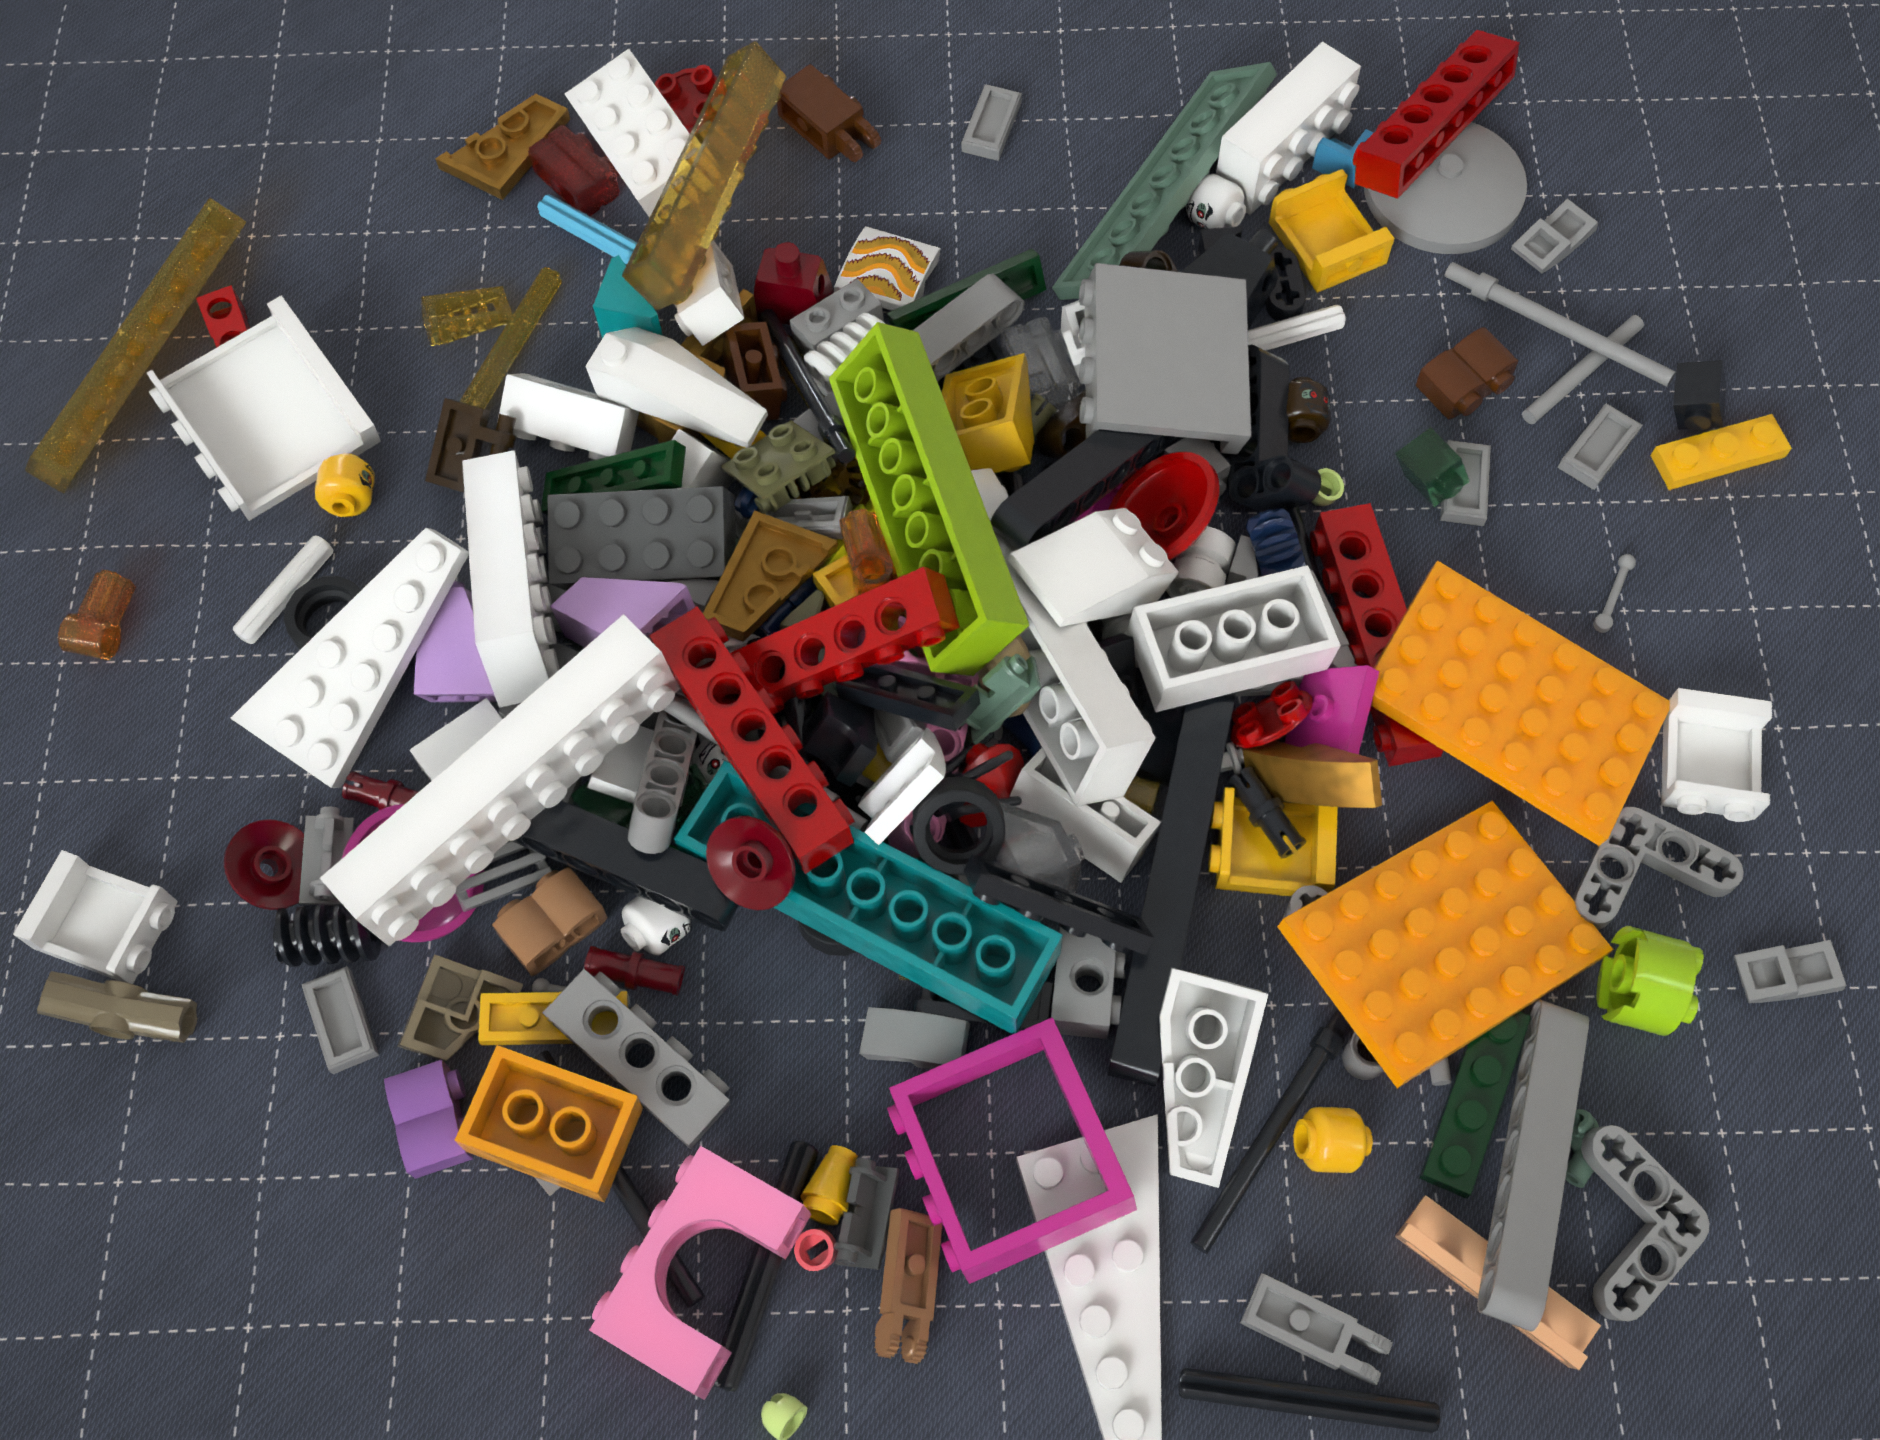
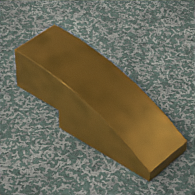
M1275 740L1262 746L1243 749L1245 768L1249 766L1254 768L1255 773L1273 798L1279 797L1281 801L1316 806L1376 808L1382 806L1377 759L1319 743H1313L1300 748Z

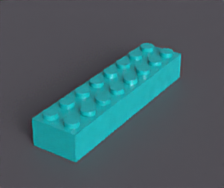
M725 760L674 838L679 851L704 862H707L706 849L710 835L725 820L736 816H750L772 826L733 766ZM803 803L795 809L793 814L798 817H806L812 814L816 807ZM851 825L849 827L854 843L808 873L804 874L794 859L796 873L793 888L789 895L773 908L1011 1034L1018 1032L1061 954L1063 934L1038 921L1025 917L1001 902L999 905H991L980 900L973 894L970 886L933 869L931 866L884 842L878 845L865 832Z

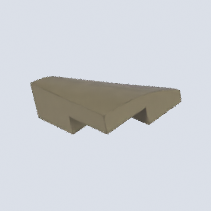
M434 954L397 1047L447 1061L469 1038L479 1031L481 993H520L523 984Z

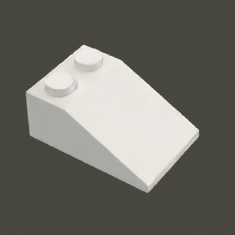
M1127 508L1094 512L1012 552L1007 559L1059 627L1131 614L1136 606L1157 602L1179 573L1169 561L1165 550L1151 539L1141 527L1137 516L1128 511Z

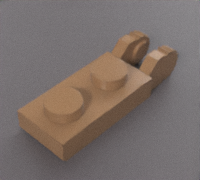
M903 1208L890 1210L879 1313L882 1316L876 1324L874 1348L878 1356L891 1359L897 1353L898 1348H900L899 1344L902 1342L901 1354L904 1361L918 1364V1362L921 1363L926 1354L930 1322L934 1318L943 1223L934 1226L929 1215ZM903 1319L909 1320L902 1331Z

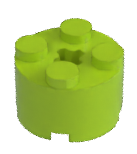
M1632 926L1621 928L1611 941V943L1619 945L1614 958L1605 956L1599 971L1596 991L1597 1006L1607 1010V1013L1601 1017L1609 1022L1661 1036H1667L1674 1032L1681 1022L1690 1024L1698 1010V998L1696 995H1693L1696 975L1700 972L1703 964V950L1692 946L1687 941Z

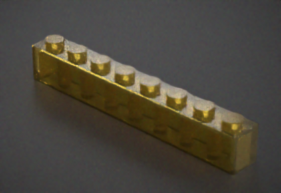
M757 41L750 43L727 57L622 274V277L656 310H660L673 303L679 305L691 295L694 278L707 260L705 254L709 245L719 234L720 229L718 226L720 221L732 205L731 197L735 188L745 177L743 171L748 160L757 150L756 142L761 132L769 124L768 116L772 107L781 98L779 92L787 76Z
M212 198L207 200L34 450L24 471L65 494L237 240L246 224L245 220Z

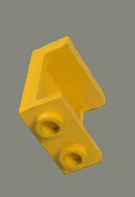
M1343 169L1331 174H1322L1313 181L1297 188L1285 189L1273 199L1268 223L1285 248L1296 255L1300 270L1316 293L1387 264L1395 239L1387 227L1373 231L1345 191L1348 175Z
M1224 788L1221 801H1214L1210 823L1211 829H1219L1218 845H1210L1208 872L1216 873L1215 889L1291 897L1297 889L1303 886L1314 885L1322 888L1327 893L1333 890L1336 878L1338 807L1283 802L1285 805L1283 812L1299 834L1305 838L1306 843L1297 851L1288 837L1284 836L1283 840L1293 854L1281 859L1262 829L1254 827L1249 821V811L1239 798L1234 797L1235 788Z

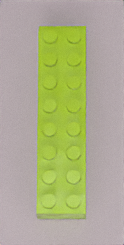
M877 322L829 377V381L898 578L921 567L929 568L945 576L960 628L946 633V639L941 643L922 647L930 671L974 676L1029 626V622L919 332Z

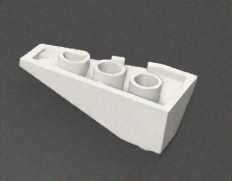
M637 327L606 333L585 366L597 397L745 448L751 446L768 416L765 408L676 341Z
M1171 968L1159 1014L1169 1173L1173 1176L1219 1188L1268 994L1254 988Z

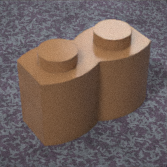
M567 867L561 871L553 870L544 875L536 884V890L531 896L523 900H512L503 906L498 912V919L492 926L527 972L534 976L558 960L571 946L589 936L608 917L599 901L573 870Z

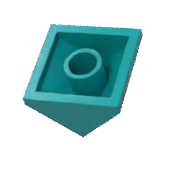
M619 255L611 258L593 304L602 339L606 333L633 327L663 336L657 312Z

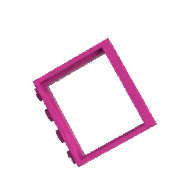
M1053 1017L889 1088L895 1103L887 1107L893 1126L898 1135L906 1132L912 1145V1149L904 1152L915 1180L924 1177L931 1193L922 1197L933 1225L936 1226L943 1223L949 1238L948 1241L941 1243L952 1273L961 1269L969 1284L1137 1210L1132 1190ZM1044 1050L1106 1192L971 1251L914 1106Z

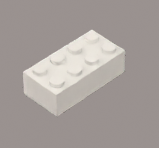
M1321 42L1222 136L1216 174L1243 189L1244 205L1246 206V213L1249 215L1261 204H1269L1277 194L1279 187L1286 180L1292 181L1296 178L1303 164L1311 156L1315 157L1317 145L1322 138L1330 139L1335 133L1341 134L1351 121L1352 113L1350 108L1352 101L1359 91L1357 80L1361 66L1324 42Z
M630 49L624 51L565 93L567 99L655 226L720 181L704 153Z
M1308 565L1136 606L1133 609L1126 631L1127 635L1133 637L1135 657L1155 712L1328 670L1341 646Z

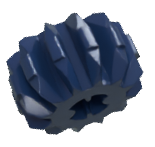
M1283 508L1269 509L1248 519L1246 529L1255 552L1261 576L1306 566L1293 521L1286 510Z

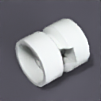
M1207 527L1190 548L1175 558L1176 560L1173 565L1179 573L1166 589L1168 595L1173 598L1224 586L1226 574L1230 571L1236 552L1234 540L1216 528Z

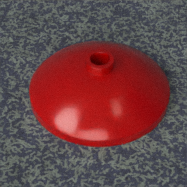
M1175 452L1149 462L1134 473L1119 489L1108 510L1127 508L1128 511L1137 516L1141 527L1156 544L1165 550L1170 561L1190 548L1208 527L1218 503L1219 478L1213 466L1196 453Z

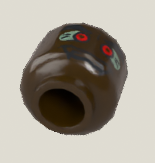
M1297 377L1289 382L1287 415L1289 418L1288 440L1295 443L1312 442L1329 428L1331 420L1330 394L1324 385L1311 378Z

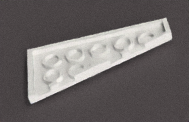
M425 528L259 689L231 719L329 787L341 788L465 563L469 551L438 531Z
M1157 1114L1104 1130L1132 1190L1137 1210L1044 1251L1103 1440H1162ZM1083 1137L1016 1157L1035 1223L1106 1192Z

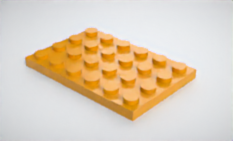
M1438 560L1430 569L1374 666V669L1379 671L1371 703L1372 707L1598 846L1609 838L1670 710V701Z
M1493 800L1288 915L1277 926L1396 1088L1401 1087L1591 967L1614 950L1593 923L1581 917L1576 909L1575 901Z

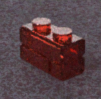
M561 125L549 133L547 139L542 138L529 147L528 153L534 173L567 204L581 212L592 216L600 210L601 205L606 206L619 196L618 171L607 156L600 158L594 153L592 144L584 134L579 133L575 135L566 126Z

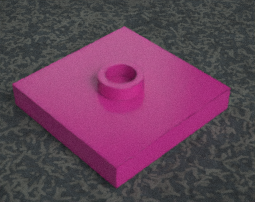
M1365 665L1329 668L1328 670L1304 675L1299 690L1307 691L1313 697V707L1307 717L1287 734L1285 743L1300 748L1313 743H1319L1359 754L1379 671Z

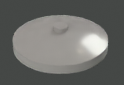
M1471 122L1398 199L1365 187L1364 195L1374 218L1382 227H1387L1396 239L1423 251L1439 254H1462L1486 248L1500 240L1511 230L1520 215L1526 199L1527 179L1524 167L1510 145L1491 130Z

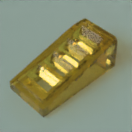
M503 286L421 297L422 320L431 346L446 344L513 322V314ZM493 303L495 311H488L486 305ZM477 308L478 313L472 314L471 309Z

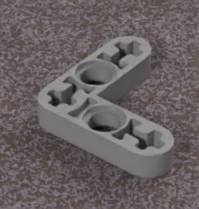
M1624 807L1609 838L1600 846L1597 845L1572 899L1575 901L1576 909L1581 917L1593 923L1597 930L1606 927L1618 913L1640 863L1712 897H1723L1731 893L1742 881L1744 871L1741 862L1732 853L1640 808ZM1627 822L1635 825L1634 833L1636 835L1625 848L1618 844L1625 834L1626 828L1624 826ZM1672 841L1682 846L1686 855L1685 861L1673 862L1666 858L1662 850L1663 843ZM1699 855L1702 859L1697 864L1699 867L1694 871L1690 869V866ZM1613 858L1619 861L1624 868V876L1620 879L1606 876L1601 870V859ZM1715 865L1723 868L1722 876L1724 879L1721 882L1713 879L1714 871L1712 868ZM1600 888L1607 892L1599 904L1601 911L1595 916L1588 912L1590 908L1588 902Z
M1609 1125L1593 1128L1586 1133L1581 1147L1583 1158L1589 1167L1645 1224L1597 1280L1593 1287L1592 1297L1596 1309L1602 1316L1609 1320L1628 1322L1637 1320L1645 1313L1704 1242L1709 1233L1710 1223L1707 1213L1702 1206L1626 1130L1618 1126ZM1612 1139L1615 1144L1612 1146L1611 1151L1617 1158L1604 1159L1602 1154L1605 1151V1146L1601 1141ZM1634 1160V1163L1627 1167L1621 1163ZM1640 1172H1646L1655 1182V1194L1648 1201L1639 1197L1635 1191V1178ZM1662 1206H1665L1669 1210L1656 1212V1210L1661 1208ZM1673 1214L1687 1215L1688 1218L1685 1220L1684 1225L1689 1230L1688 1232L1678 1233L1676 1231L1679 1221ZM1648 1245L1655 1247L1662 1259L1661 1268L1655 1275L1647 1273L1640 1261L1641 1253ZM1634 1279L1644 1284L1631 1285L1623 1295V1299L1627 1303L1626 1307L1614 1306L1617 1296L1612 1291L1613 1288H1626Z

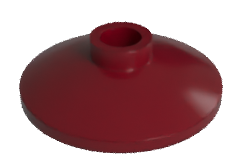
M736 816L722 822L710 835L706 849L708 869L715 884L727 898L744 908L766 910L777 906L789 895L795 882L794 858L785 839L771 825L754 817Z
M271 819L255 821L241 828L231 838L224 855L225 874L233 890L246 902L263 909L278 910V908H289L298 904L304 833L289 823ZM260 864L270 865L273 869V876L263 873L260 869Z

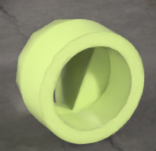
M1324 468L1318 470L1321 475V488L1317 497L1312 501L1317 506H1326L1334 503L1344 492V483L1340 475L1334 470Z
M777 1393L772 1396L771 1401H766L762 1407L761 1417L763 1425L777 1440H787L803 1422L807 1414V1407L797 1398L787 1393Z

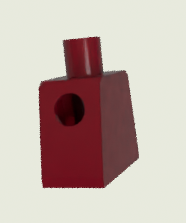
M784 242L776 248L769 247L764 250L754 286V299L758 320H760V315L764 310L772 309L782 324L790 325V319L834 293L825 263L818 255L800 253L798 247L791 242Z

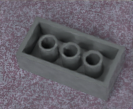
M723 486L547 495L549 584L563 590H568L581 577L657 582L688 579L719 581L736 548L735 495Z

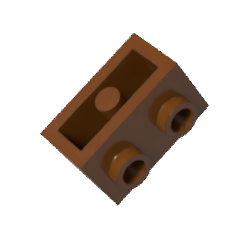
M767 323L736 324L724 332L722 361L727 380L767 410L768 416L765 421L778 420L781 402L787 401V385L784 376L779 374L778 349L771 342Z

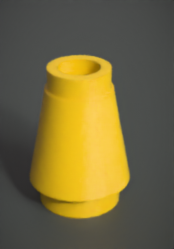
M838 1145L830 1146L828 1153L800 1197L804 1206L812 1214L810 1219L826 1225H837L844 1212H848L849 1203L846 1201L852 1176L849 1174L850 1167H855L858 1158L856 1153L850 1149Z

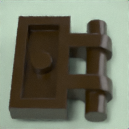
M444 398L425 481L464 493L462 461L478 458L483 441L492 443L490 455L508 452L509 448H514L517 437L513 434L516 417L500 413L495 430L487 427L491 410L454 399Z

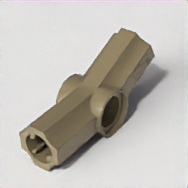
M54 971L50 972L37 1008V1014L88 1025L89 1029L96 1033L125 1040H132L135 1035L185 1043L187 1038L193 1034L198 1020L196 1013L197 1003L192 999L150 993L142 987L126 982L106 980L104 983H99Z

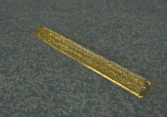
M547 267L540 270L461 397L460 402L486 408L562 284L560 274L556 270H551Z

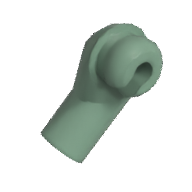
M1576 1109L1571 1140L1573 1155L1568 1162L1565 1179L1570 1184L1579 1188H1583L1594 1172L1583 1158L1581 1151L1582 1140L1587 1132L1599 1127L1592 1114L1584 1109Z

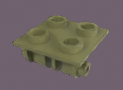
M790 420L785 424L774 427L769 432V435L751 447L738 451L731 460L721 466V469L758 496L754 501L763 514L768 511L775 513L779 508L791 501L789 495L794 499L800 496L795 481L803 491H807L810 489V485L814 486L825 477L831 475V469L836 466L831 456L835 453V450Z

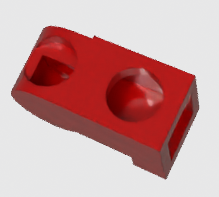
M232 285L196 298L216 348L250 329L245 308ZM218 302H228L232 305L213 313L210 311L212 306Z

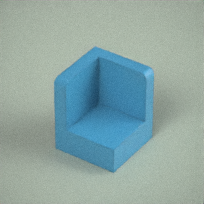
M1365 129L1353 147L1336 138H1331L1330 140L1322 138L1317 145L1312 169L1323 174H1331L1343 169L1348 175L1345 185L1354 189L1356 186L1354 184L1356 166L1353 165V156L1358 145L1361 142H1365L1373 132Z

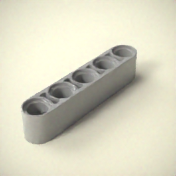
M681 689L675 693L677 697L691 705ZM664 710L659 712L635 797L628 831V841L631 846L638 851L648 854L661 853L668 849L671 843L698 736L697 731Z

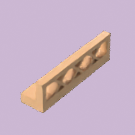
M1423 1196L1395 1237L1478 1299L1488 1241L1428 1196ZM1549 1287L1545 1310L1537 1328L1530 1332L1517 1326L1514 1327L1568 1368L1580 1370L1588 1358L1583 1352L1601 1325Z

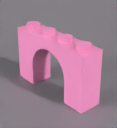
M700 1146L695 1156L689 1155L678 1169L675 1178L678 1184L669 1199L659 1202L653 1210L648 1222L650 1230L641 1245L632 1247L624 1258L620 1268V1272L623 1275L612 1292L607 1291L598 1301L592 1314V1319L595 1321L589 1330L682 1388L705 1400L732 1352L683 1323L671 1308L667 1296L666 1278L669 1265L675 1253L688 1239L698 1233L711 1229H728L746 1236L786 1260L812 1214L804 1204Z

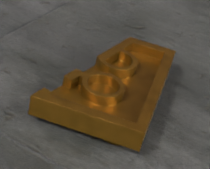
M534 94L498 118V125L481 136L475 132L466 138V145L450 155L446 151L435 158L440 170L503 200L569 122L568 108L538 94Z
M754 510L703 615L707 620L715 617L727 636L744 642L813 575L812 573L816 572L837 551L838 541Z

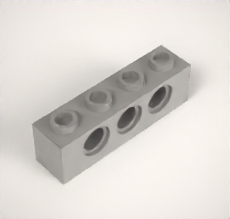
M583 969L543 1011L544 1016L625 1091L638 1096L646 1110L689 1149H692L731 1105L730 1099L724 1095L729 1090V1087L710 1069L701 1074L688 1063L693 1054L676 1038L671 1036L665 1042L652 1030L657 1022L639 1005L635 1004L631 1009H628L618 1000L616 996L621 990L606 975L599 972L593 977ZM604 1011L615 1013L618 1016V1024L613 1032L607 1035H599L592 1031V1021L597 1014ZM645 1043L653 1047L655 1051L654 1058L646 1067L636 1068L628 1063V1052L633 1046ZM683 1076L691 1082V1090L686 1098L680 1101H672L664 1096L663 1087L669 1078Z

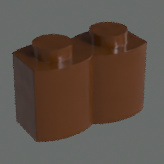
M1482 327L1466 336L1453 348L1442 352L1429 361L1420 370L1415 386L1448 420L1460 414L1468 416L1481 405L1483 397L1493 392L1496 395L1501 394L1515 380L1513 374L1519 360L1485 327Z

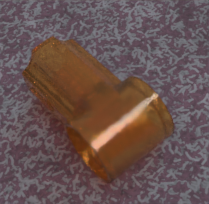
M866 509L850 511L846 517L839 520V527L853 579V593L856 597L892 581L893 561L887 553L876 513L869 512ZM869 575L880 576L878 579H867L865 577Z
M101 570L100 573H96L78 612L68 614L60 625L58 642L61 650L102 660L113 658L121 643V628L119 624L136 589L132 581L120 576L116 572Z

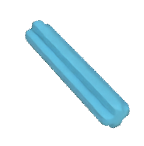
M547 194L543 197L542 201H539L537 208L541 217L613 257L619 255L625 264L633 265L640 257L639 243L553 195Z

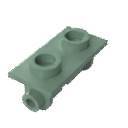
M1015 654L1012 657L1005 656L999 664L982 678L983 685L991 689L989 692L976 684L973 686L978 689L981 704L961 726L966 723L970 725L974 744H978L990 732L999 729L1006 718L1022 704L1031 701L1037 691L1041 689L1035 657L1031 656L1025 661L1019 654Z

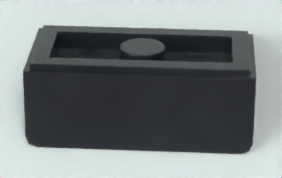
M1147 693L1141 715L1149 723L1155 740L1135 775L1136 778L1169 787L1186 705L1155 712L1149 693Z

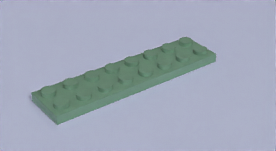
M1271 62L1209 73L1053 285L1052 289L1059 300L1079 299L1081 282L1083 279H1088L1095 263L1119 265L1121 259L1129 252L1152 250L1157 241L1167 233L1170 223L1178 212L1188 204L1189 197L1198 184L1209 174V169L1219 157L1222 136L1266 95L1267 88L1277 76Z

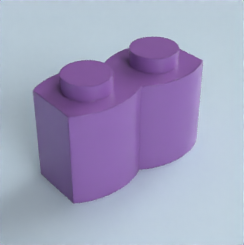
M439 1060L384 1079L387 1100L395 1123L401 1157L406 1172L417 1179L473 1159L471 1153L465 1152L455 1142L457 1133L465 1118L461 1113L459 1099L466 1097L464 1083L458 1069L451 1071L450 1067L443 1060Z

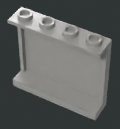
M1095 263L1088 279L1082 280L1079 290V304L1085 306V318L1082 319L1079 330V342L1085 345V357L1081 360L1079 381L1081 384H1086V397H1083L1081 401L1079 419L1080 423L1086 424V439L1101 429L1220 441V453L1237 455L1251 437L1246 279Z

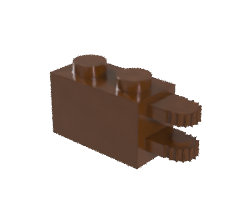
M812 64L807 65L775 88L778 116L828 160L841 152L846 158L848 157L849 160L856 163L864 155L861 146L856 142L858 139L871 149H875L882 144L877 129L874 126L872 127L863 118L864 111L859 101L855 97L845 94L837 87L834 80L828 74H822Z

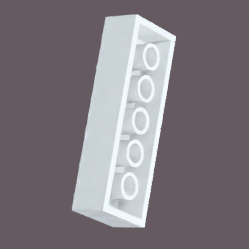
M515 450L462 461L475 644L499 708L522 703L560 670L555 649H549V645L556 644V635L551 617H546L547 613H552L550 605H552L550 592L547 586H543V583L549 582V572L545 557L539 556V554L546 553L541 527L536 528V526L543 524L542 512L538 499L532 500L531 495L528 494L533 492L530 472L527 466H519Z

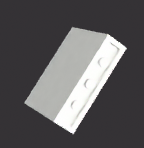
M282 295L267 303L272 314L271 317L167 377L159 380L153 370L147 372L155 388L148 392L163 414L172 410L178 419L171 424L186 446L193 442L201 452L194 457L209 479L216 475L224 485V487L217 490L232 512L240 508L248 521L315 482L320 465L330 456L343 453L358 456L381 442L370 418Z

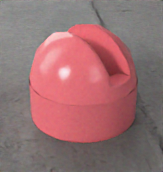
M821 1228L803 1232L798 1237L794 1247V1254L800 1266L809 1271H818L829 1267L837 1256V1251L833 1249L834 1243H836L834 1236ZM826 1241L828 1249L811 1260L807 1252Z

